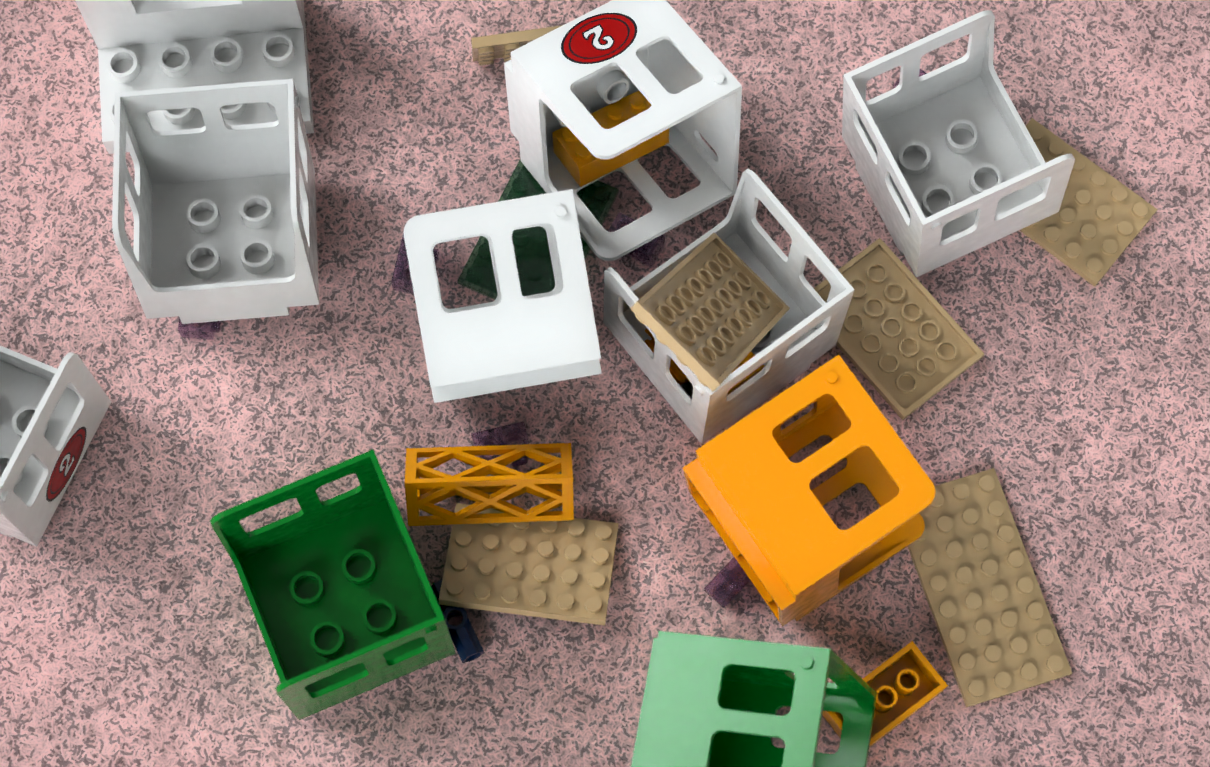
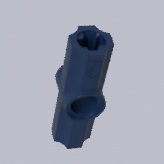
M442 579L431 585L438 604ZM439 605L451 640L462 663L471 662L484 654V650L465 609L462 607ZM460 615L463 617L461 624L457 626L449 624L451 617Z

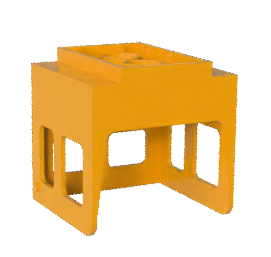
M837 355L695 450L697 458L683 467L688 491L782 627L793 619L797 622L918 540L925 528L920 512L927 508L935 497V487L930 478L840 355ZM814 403V408L781 430V425ZM821 436H829L832 439L831 442L799 463H793L788 459ZM846 458L847 465L844 469L813 490H810L809 484L814 478ZM856 484L865 485L880 508L847 530L839 529L823 506Z

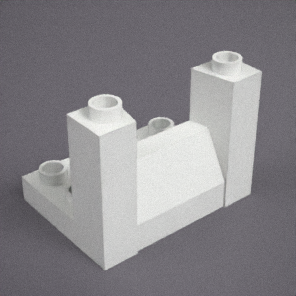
M75 0L98 48L102 142L108 154H114L115 93L293 79L297 96H299L306 134L314 133L304 0ZM270 102L232 104L221 107L225 123L231 126L272 123L278 120L275 107ZM197 108L157 110L147 113L152 128L156 131L198 129L205 126L201 111Z

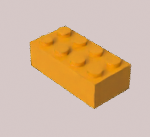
M638 90L615 103L591 113V115L602 128L611 129L649 109L651 103ZM562 127L552 132L553 152L577 184L582 187L668 144L669 129L612 159H599L593 156L567 127Z
M913 641L863 678L877 692L869 748L948 687ZM823 711L822 716L839 738H841L842 714Z

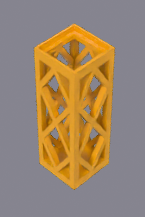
M571 443L406 448L405 495L408 526L574 520ZM547 453H561V458ZM481 455H501L489 461L477 457ZM523 456L545 464L527 473L506 467V465ZM430 457L426 460L418 462V458ZM453 458L473 466L453 476L434 470V468ZM484 492H494V493L491 494V495H489V494L484 493ZM526 492L547 499L528 510L506 502ZM454 495L475 502L456 513L434 505ZM562 505V511H550ZM489 508H494L499 511L505 512L477 514ZM420 510L432 514V516H420Z

